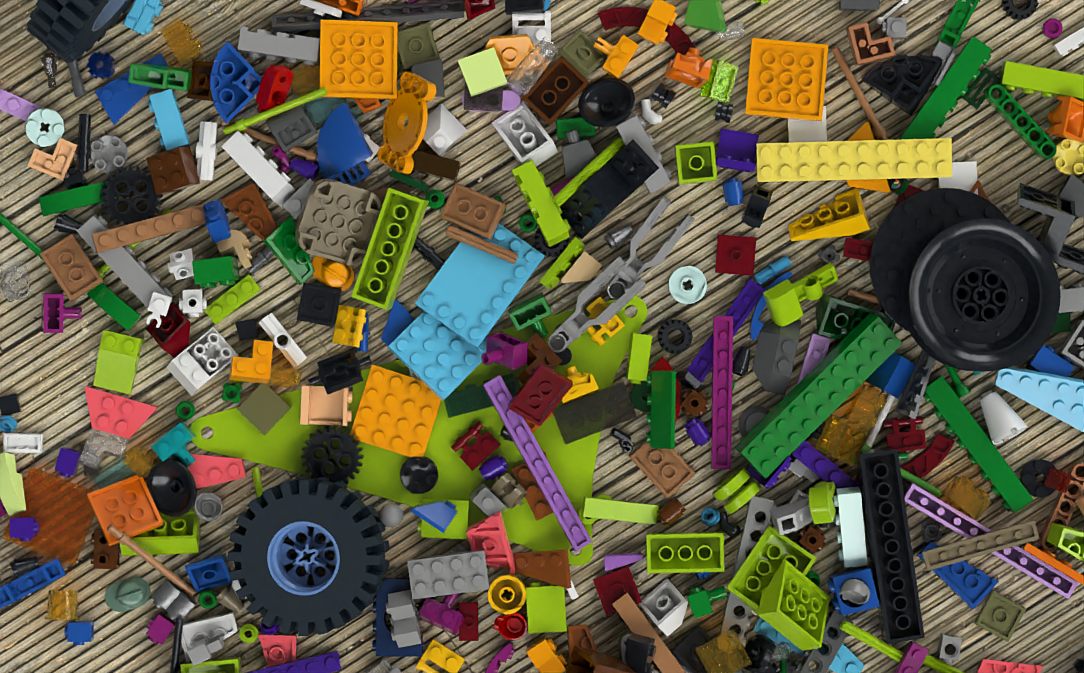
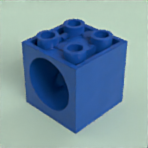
M862 566L829 575L830 580H827L829 591L834 594V598L831 599L833 608L842 616L880 606L869 567ZM855 578L863 581L870 590L869 600L864 604H850L846 600H841L839 595L840 588L846 580Z

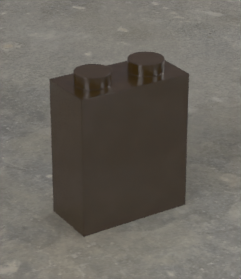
M417 150L412 154L414 161L413 172L453 182L457 181L461 165L460 161Z

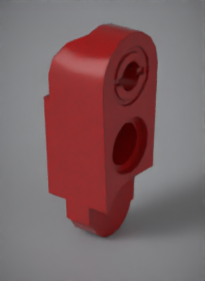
M270 66L265 70L255 101L258 104L257 110L259 113L285 103L293 81V73L286 66Z

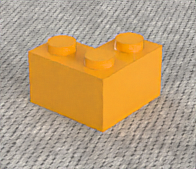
M654 0L637 36L658 46L659 42L663 43L668 35L665 32L667 26H672L678 13L675 12L677 7L663 0Z
M254 340L251 346L250 358L233 356L230 364L229 380L268 384L271 373L273 342Z
M545 635L526 648L527 655L540 673H562L566 670L565 665L567 662L562 654L558 655L556 653L557 646L552 638L547 639Z

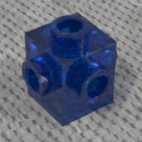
M101 51L95 52L88 58L89 63L87 66L90 68L88 72L95 79L98 77L102 80L109 79L115 73L114 69L117 67L113 63L115 59L108 52L105 54ZM102 61L103 66L98 68L97 65Z

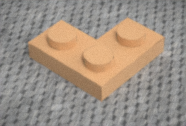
M60 138L53 155L34 149L28 166L64 181L63 178L67 176L78 145Z

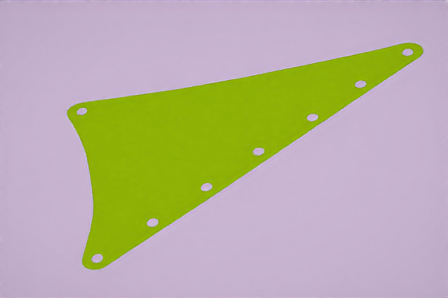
M635 296L616 314L625 326L610 338L605 332L602 337L606 342L599 346L596 341L593 342L587 330L584 331L567 347L572 354L571 361L566 365H558L553 369L567 377L565 370L576 366L577 371L581 375L584 372L593 375L599 391L563 404L561 400L552 411L553 415L532 433L542 452H546V459L577 515L578 510L583 506L584 496L592 497L597 450L614 378L629 350L631 333L638 334L647 317V306L638 296ZM612 299L605 302L609 306L612 302H615L616 300ZM629 305L637 308V314L633 318L625 314V308ZM586 306L584 307V313L588 317L590 313L586 310L588 307ZM575 310L541 319L548 331L545 337L542 334V339L547 345L548 339L555 332L556 326L563 324ZM531 325L519 331L513 326L489 333L487 336L503 332L527 342L535 332ZM592 325L597 331L602 328L600 325ZM400 359L379 365L380 367L408 376L410 374V370ZM481 362L444 401L441 400L424 454L425 457L435 463L438 469L437 483L430 491L423 494H413L403 486L400 479V470L404 462L411 457L361 441L357 447H363L359 454L364 455V458L358 461L362 462L363 465L357 466L360 472L359 474L354 473V480L348 477L349 483L347 488L390 499L411 507L419 505V502H423V498L469 500L468 525L471 526L487 518L488 516L471 500L469 495L482 482L491 489L496 481L494 479L486 481L481 475L479 468L496 455H499V457L503 456L509 466L506 467L507 471L498 476V478L500 479L504 474L509 473L516 480L511 469L525 461L515 443L503 440V437L500 436L504 423L482 384L500 375L513 398L523 386L517 376L528 365L526 364L513 370L495 362L489 365ZM371 368L362 370L363 381L352 385V403H349L348 410L352 411L351 422H348V426L334 425L336 431L342 426V432L344 433L349 429L348 436H350ZM318 383V384L313 385V386H324V385H323L322 383ZM301 388L279 395L291 409L266 435H263L237 410L238 407L200 417L192 422L190 429L196 435L192 442L204 451L243 458L244 460L310 477L312 475L311 472L305 473L308 466H302L306 459L301 458V456L307 453L302 448L308 447L305 443L306 440L312 441L310 438L311 433L317 436V429L323 432V427L326 426L329 431L332 425L300 424ZM479 421L484 426L479 433L483 436L489 431L501 445L472 471L460 458L465 451L460 448L455 453L451 446L458 437L461 438L469 431L468 428L471 425L474 426ZM204 427L212 428V438H203L201 430ZM473 436L466 444L471 447L477 441L476 437ZM331 440L333 447H341L339 440ZM323 442L324 446L328 449L327 443ZM315 449V455L323 457L324 451L322 449ZM330 453L329 459L333 458L335 460L336 454L332 455ZM342 456L341 462L343 464H350V458ZM337 464L338 470L342 471V469ZM324 466L326 473H334L332 466ZM524 497L522 500L524 504L522 506L518 504L511 510L507 508L501 514L508 540L534 551L568 549L569 564L575 566L586 565L593 556L592 524H583L592 542L584 546L579 555H573L569 551L571 544L554 513L536 520Z

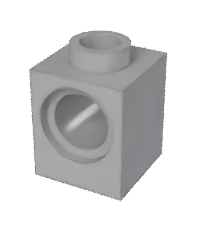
M940 633L937 656L942 658V662L953 663V660L959 661L962 638L956 635ZM953 644V652L946 654V645Z

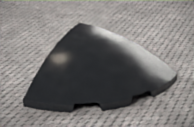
M922 54L919 56L898 55L883 64L878 63L865 74L862 81L889 102L912 116L933 83L942 62Z

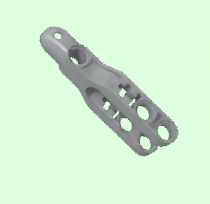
M664 196L630 240V257L626 261L627 264L607 288L609 297L614 300L619 299L625 293V290L636 282L646 268L661 264L695 218L687 213L651 261L643 262L639 260L636 256V248L672 202Z
M621 256L614 260L578 295L575 312L548 339V346L554 352L564 351L590 326L608 323L647 285L639 277L630 288L625 290V293L619 299L612 302L596 319H590L585 315L584 305L627 264Z

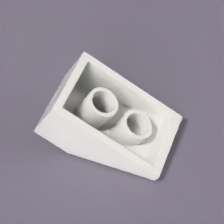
M521 102L514 111H508L492 122V125L520 165L533 160L535 166H538L558 152L553 140L524 102Z

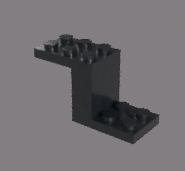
M633 139L560 206L562 210L560 215L564 220H567L574 232L583 239L655 173L659 167Z
M1020 183L1017 189V204L1023 209H1032L1038 211L1043 216H1047L1037 240L1048 252L1053 263H1056L1061 268H1070L1084 275V250L1064 244L1076 217L1075 201Z

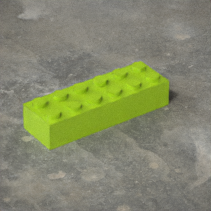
M388 188L351 297L385 310L392 309L429 200L396 188Z

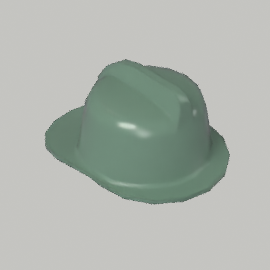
M139 577L124 579L109 586L106 590L105 600L108 607L113 611L125 612L144 605L149 600L150 587L144 579Z

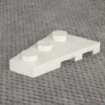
M234 611L183 624L181 643L187 663L191 661L187 653V649L191 647L190 643L205 636L211 639L220 634L223 640L238 631Z

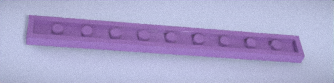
M498 375L482 384L574 551H578L591 543L590 536L524 417L508 409V404L513 398L501 376Z

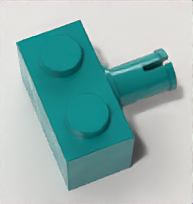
M180 422L151 446L162 461L169 460L173 455H177L187 468L196 461L185 448L196 437L185 422Z

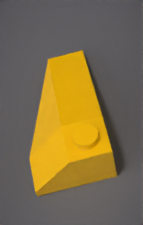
M856 188L835 196V200L828 205L822 204L819 206V210L813 214H806L789 224L788 229L791 241L852 236L870 230L868 216L859 189Z

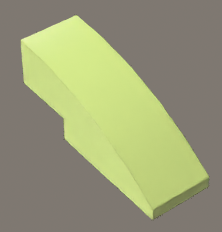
M3 452L0 454V498L8 515L13 516L26 511L22 474L16 471L15 456Z

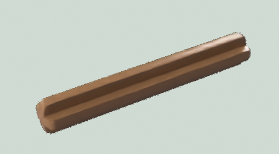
M449 226L446 230V236L510 263L515 264L518 254L453 226Z

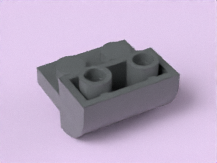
M301 105L266 120L269 129L285 153L318 133Z

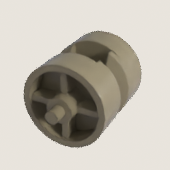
M509 473L504 474L500 479L498 477L494 479L496 483L492 486L491 491L498 498H503L502 502L510 510L518 504L521 506L524 504L522 500L526 496L527 491L520 484L516 485V480Z

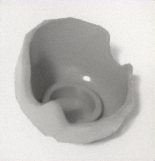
M201 493L196 498L193 509L199 519L214 521L221 515L223 504L221 499L214 493Z
M857 579L846 581L839 595L842 594L843 600L848 599L856 604H864L870 598L868 586L863 581Z

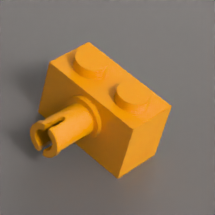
M623 35L617 45L613 46L599 36L593 47L607 55L608 59L603 65L602 70L619 79L639 48V45Z

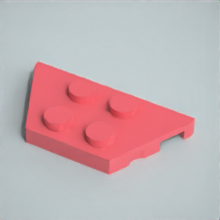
M88 386L85 387L91 425L96 430L130 439L157 410V406Z
M501 511L467 528L466 534L471 551L485 549L487 565L495 569L499 567L508 569L511 574L516 573L515 562Z

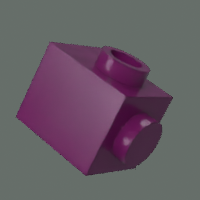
M160 613L156 619L152 618L146 626L149 629L146 633L149 636L148 639L157 645L158 643L163 644L174 629L176 622Z

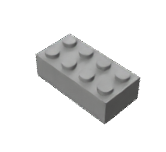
M485 549L414 558L407 561L412 600L487 590L490 588Z

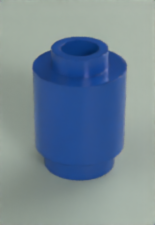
M737 178L726 179V183L722 184L725 202L728 203V206L743 204L744 194L741 181H737Z

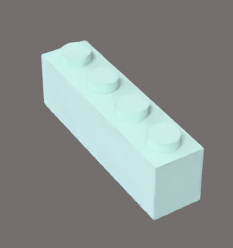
M858 486L836 489L837 495L833 496L834 506L838 507L835 521L836 525L840 526V532H837V541L841 543L842 550H838L839 561H843L844 567L868 565L860 488Z

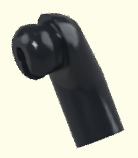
M614 427L610 432V436L618 439L620 448L624 453H630L633 450L630 436Z
M727 512L720 513L719 525L721 531L730 537L739 535L741 532L740 527L728 522Z

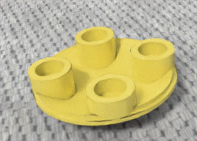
M1070 139L1060 141L1056 145L1057 152L1053 157L1055 167L1062 174L1068 176L1071 174L1074 176L1082 174L1084 172V141L1083 143Z

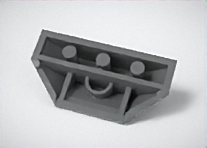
M796 320L787 326H778L773 322L760 331L752 370L766 392L785 396L799 342L800 320Z

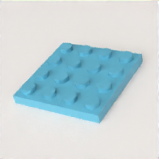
M423 311L388 346V349L444 401L482 362V354L486 353L487 337L477 349Z

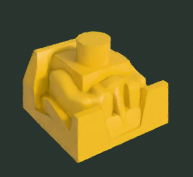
M576 366L565 370L567 378L573 381V385L562 398L563 404L599 391L592 374L584 372L581 375L577 371Z

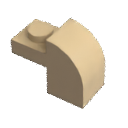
M230 230V238L216 242L219 252L223 257L237 254L245 269L252 266L250 259L253 257L248 249L252 247V244L242 232Z

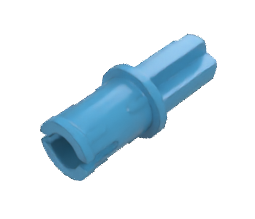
M784 255V257L773 264L769 263L767 268L755 275V279L759 284H763L770 278L777 277L778 273L792 266L788 257Z

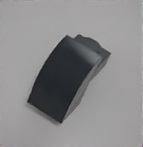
M755 185L744 210L742 222L750 227L760 229L773 192Z

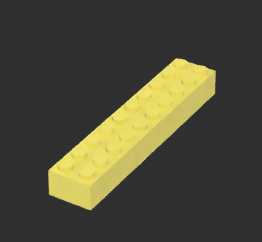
M952 138L756 143L757 182L952 177Z

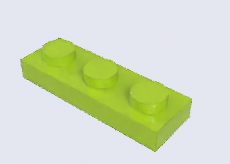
M574 237L539 282L549 290L559 283L562 274L571 268L574 259L581 256L585 245L578 238Z
M249 274L210 304L204 311L214 324L217 325L262 289Z

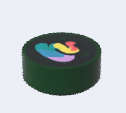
M907 178L891 179L889 182L890 191L897 195L904 193L908 187Z

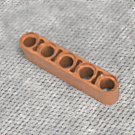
M1077 462L1070 466L1042 529L1038 542L1040 547L1045 550L1053 551L1057 548L1054 545L1046 547L1044 543L1052 522L1055 519H1059L1060 525L1067 526L1077 505L1075 500L1081 496L1084 489V472L1078 477L1075 471L1079 466L1084 470L1083 463ZM1070 484L1076 486V491L1073 494L1068 492ZM1066 501L1068 503V509L1062 512L1060 510V504Z

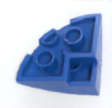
M228 41L217 53L210 74V91L213 103L218 114L226 124L254 97L259 90L262 79Z
M346 102L339 105L327 117L318 136L317 160L320 171L325 179L364 161L373 154L364 138L362 129Z

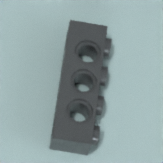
M835 610L827 613L822 641L825 653L821 654L818 648L805 650L802 662L796 665L793 672L826 673L848 634L839 628L843 620L852 624L854 622ZM828 628L834 630L833 638L828 636ZM810 661L815 662V671L809 668Z

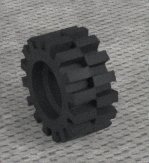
M1003 0L1002 2L1003 11H1006V15L1012 17L1011 19L1013 20L1027 19L1033 15L1039 4L1037 0H1027L1026 8L1020 10L1014 7L1013 0Z
M540 228L535 233V245L538 251L545 256H558L568 246L569 238L559 242L554 247H549L544 242V236Z
M673 319L666 321L658 331L659 345L666 352L672 354L682 353L692 343V330L682 320ZM672 329H678L682 333L683 338L678 344H672L668 340V333Z

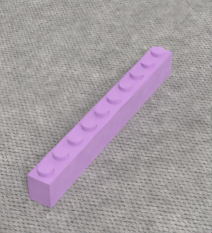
M909 483L904 491L906 503L965 538L992 532L913 483ZM1018 546L992 552L993 555L1067 599L1070 598L1078 584L1077 581Z

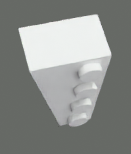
M237 131L221 147L273 201L283 207L282 205L297 191L289 183L291 179L284 172L280 173L277 170L278 165L271 158L267 160L264 157L266 153L259 146L255 148L251 144L253 140L246 133L242 135Z

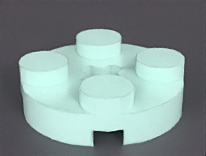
M37 108L27 116L25 131L33 143L41 147L51 146L62 137L65 131L64 122L55 110ZM42 122H43L44 124H47V123L50 124V125L48 126V129H49L48 131H45V130L40 131V130H39V129L41 128V125H40V124H41Z
M693 266L680 267L675 270L670 276L668 283L670 294L676 301L682 304H692L699 301L707 290L704 274ZM691 280L693 288H688L687 291L684 290L683 281Z

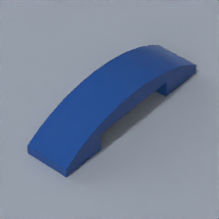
M786 272L782 274L781 276L776 278L765 289V291L771 289L772 287L778 285L786 279L789 280L792 273ZM763 295L757 302L751 318L750 339L755 341L764 323L758 321L766 305Z
M57 558L0 587V609L66 576L59 559Z

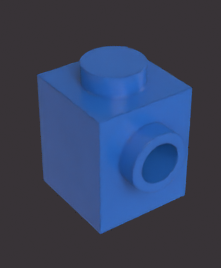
M69 621L64 629L67 642H73V645H85V642L93 641L94 621Z

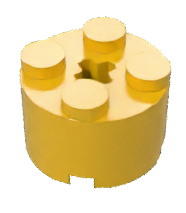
M502 574L493 579L488 589V601L491 607L503 614H512L520 610L526 600V587L523 581L513 574ZM505 589H507L508 592H512L510 594V598L502 596Z

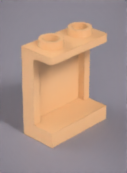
M302 386L300 424L348 426V422L352 420V411L348 410L349 403H352V391H349V387L327 394L324 386Z

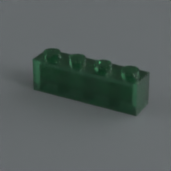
M513 373L502 376V379L513 398L519 391L520 384L517 376L513 377ZM476 383L464 386L465 390L458 391L456 388L444 400L448 418L494 406L483 385L476 387Z

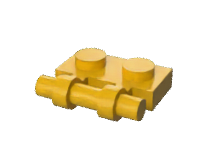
M601 296L586 308L590 313L588 318L596 319L608 307ZM615 315L608 323L599 324L602 327L600 330L597 331L593 326H590L587 332L591 335L590 338L593 342L596 341L599 346H602L606 342L602 337L605 332L611 338L625 324Z
M339 305L332 343L360 347V341L363 340V325L367 319L365 317L366 310Z

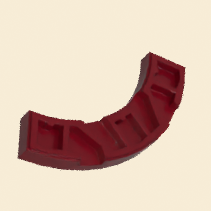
M616 7L598 12V16L605 31L617 27L641 28L649 10L639 7ZM673 23L672 26H667L665 32L668 35L665 41L673 48L676 54L685 55L689 48H695L688 35L676 23Z
M936 433L933 441L922 454L914 460L900 465V468L918 478L924 477L945 459L955 440ZM857 473L854 481L859 483V476ZM902 478L903 485L911 483L910 481Z

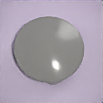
M104 135L91 144L90 158L97 170L104 173H113L114 170L118 171L125 165L128 158V150L123 140L119 137Z

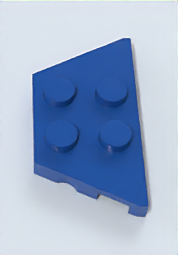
M397 300L393 304L381 340L387 346L415 320Z

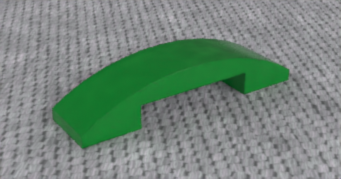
M957 0L935 46L941 40L956 48L980 0Z
M102 182L40 197L39 201L43 217L97 203H104L106 201L100 199L101 196L105 195L101 189H107V186Z

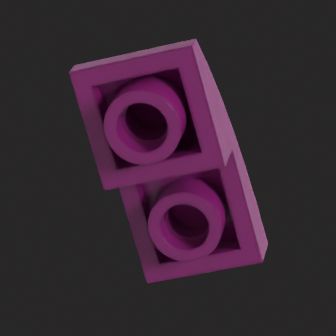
M508 642L495 654L485 673H498L501 665L498 663V660L506 663L507 659H512L515 651L512 648V642Z

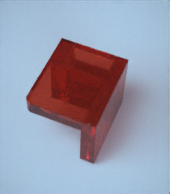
M1051 467L1044 485L1066 493L1073 475Z

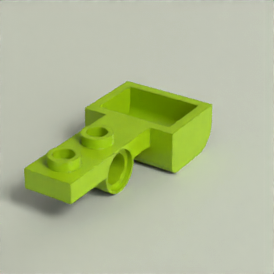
M830 262L794 284L786 279L765 291L763 296L772 321L778 326H787L801 318L804 314L800 302L805 299L818 300L823 295L822 289L839 280L834 265Z

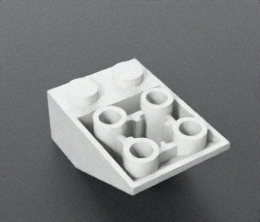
M212 327L175 357L166 368L188 393L193 396L228 366L233 356L238 357L239 355L218 331Z

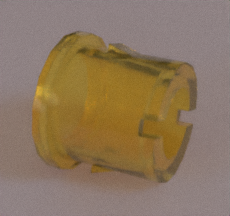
M49 590L46 608L48 609V615H45V620H80V616H77V609H79L77 603L78 591Z

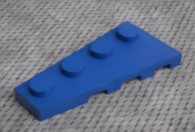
M929 542L917 556L924 562L922 551L939 546ZM965 561L932 570L971 609H974L999 582Z

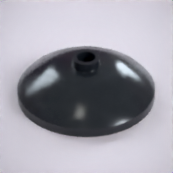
M600 79L587 86L582 92L578 102L579 112L582 118L593 126H614L624 121L632 113L635 106V94L632 87L621 79Z
M165 460L157 463L151 469L147 479V488L157 509L162 514L170 517H179L188 513L194 506L197 497L196 483L188 468L178 461Z

